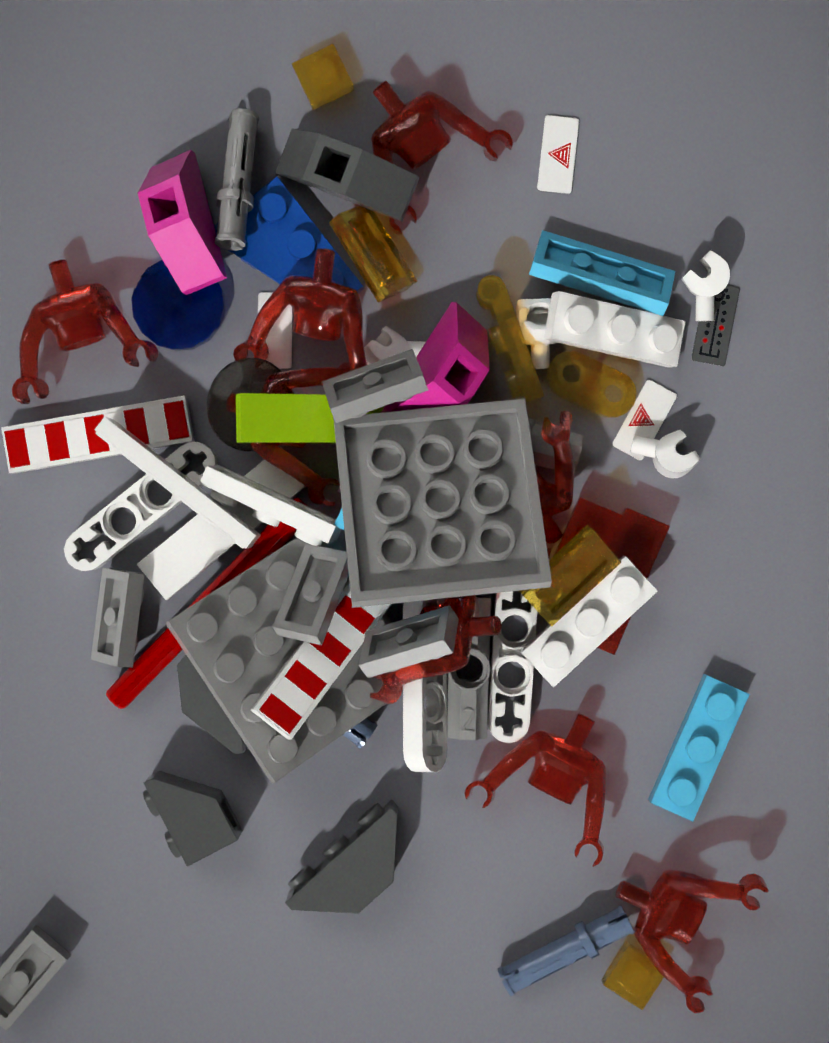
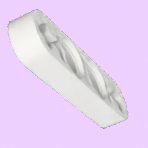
M188 442L165 458L167 462L179 471L189 464V460L186 457L189 452L196 455L206 454L207 459L202 463L204 468L210 465H218V459L214 450L200 442ZM191 471L185 475L199 487L203 486L199 483L203 474ZM148 474L144 475L69 536L64 546V553L68 563L81 571L96 570L102 567L181 504L182 501L172 494L171 499L166 504H153L148 498L147 489L154 479ZM122 507L130 509L136 517L135 528L130 533L124 535L116 532L111 523L113 513ZM100 523L105 535L115 541L116 545L111 548L109 541H103L93 550L94 555L97 557L94 561L90 558L79 559L77 554L82 548L78 542L81 539L85 542H91L102 535L100 531L95 529Z
M539 588L521 590L520 602L530 601L529 611L518 607L502 609L503 599L512 602L513 591L495 593L488 693V728L497 740L505 743H513L522 739L528 732L530 725L534 666L520 651L536 637ZM511 615L521 616L527 622V633L519 641H509L503 637L501 632L502 622ZM514 661L522 665L525 675L521 684L509 688L500 683L498 672L503 664ZM497 692L510 697L524 694L522 703L513 700V714L515 717L521 718L520 725H513L510 733H505L502 725L495 723L496 717L504 716L506 703L504 699L495 701Z
M445 599L404 602L403 620L446 607ZM447 655L439 659L428 660L426 664L421 662L403 668V754L407 767L414 772L440 771L446 761ZM424 696H426V711L424 709Z

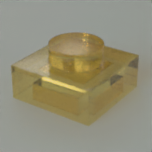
M334 44L291 63L312 110L354 91V85Z
M626 941L601 981L605 987L643 1010L668 971L664 965Z

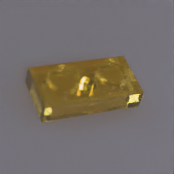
M358 206L339 213L329 222L378 303L408 290L418 282L375 211Z
M586 525L549 560L552 579L551 586L548 588L519 590V592L552 627L610 574L621 561L598 534Z

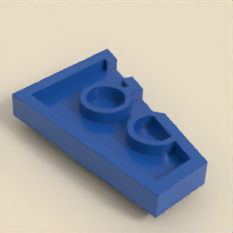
M275 177L253 195L254 206L248 212L246 246L242 250L230 251L231 253L327 317L364 289L358 278L278 177ZM217 223L216 225H214L215 232H216V236H217L218 223Z

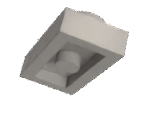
M413 349L322 381L328 404L336 423L350 418H359L369 411L394 402L406 401L416 394L428 391Z
M305 544L273 624V629L278 636L318 645L323 644L349 575L346 551Z
M102 568L91 660L115 667H133L134 653L138 646L137 630L140 607L144 599L143 583L145 574L114 568Z
M449 605L368 630L365 633L358 666L367 678L452 654L454 652L459 618Z
M37 925L0 967V1026L8 1031L71 956L66 949Z

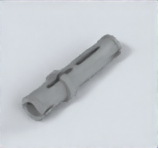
M238 108L229 113L222 189L216 194V205L220 210L215 244L222 249L230 251L242 250L246 246L248 212L254 206V197L250 193L259 116L249 109Z

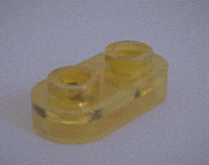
M562 352L550 362L547 368V384L554 394L602 417H620L627 413L635 403L636 387L628 375L580 352ZM566 366H574L579 371V379L576 382L571 383L564 379L563 369ZM614 385L620 389L621 398L618 402H611L606 398L605 390L608 386Z

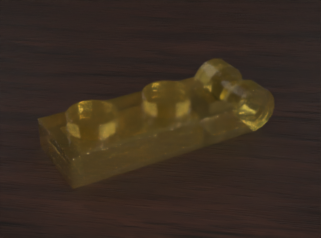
M488 275L482 278L478 284L476 301L483 309L490 310L495 326L488 328L497 355L505 352L511 370L504 372L510 394L513 399L519 396L521 399H525L526 405L541 400L544 397V393L505 283L498 276Z

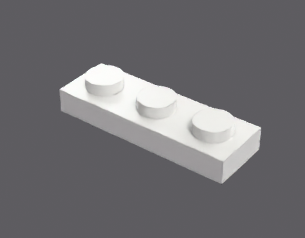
M558 291L553 292L551 296L544 340L668 368L677 367L685 321Z
M220 465L206 466L199 482L212 489L210 497L232 507H236L238 502L254 509L252 514L254 518L278 527L280 521L297 529L295 536L311 545L321 546L322 542L332 543L337 541L342 529L334 525L336 519Z
M623 556L520 652L554 688L658 591L626 556Z

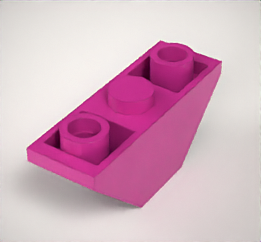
M192 150L186 151L151 167L138 191V197L148 236L181 292L188 295L226 279L227 274L220 247L215 244V237L217 236L195 152Z
M451 302L416 357L428 391L416 394L406 401L386 405L381 413L469 404L490 370L487 330L457 302Z

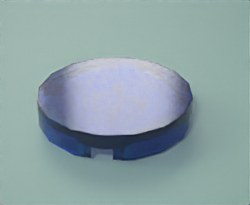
M163 260L148 267L140 276L141 279L137 283L136 288H134L131 298L133 318L141 333L157 346L173 351L194 350L210 341L221 327L226 307L224 291L219 282L185 295L181 292Z

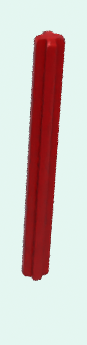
M299 498L293 499V500H295V501H297V502H300V503L306 505V504H305L301 499H299ZM281 521L278 527L268 525L260 533L261 536L251 548L244 549L190 606L283 547L295 535L297 529ZM169 628L133 663V667H129L107 690L106 696L116 707L120 709L127 707L183 650Z

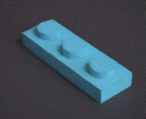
M542 230L529 275L663 316L669 305L676 271Z
M703 674L648 798L650 803L692 822L694 821L750 694Z

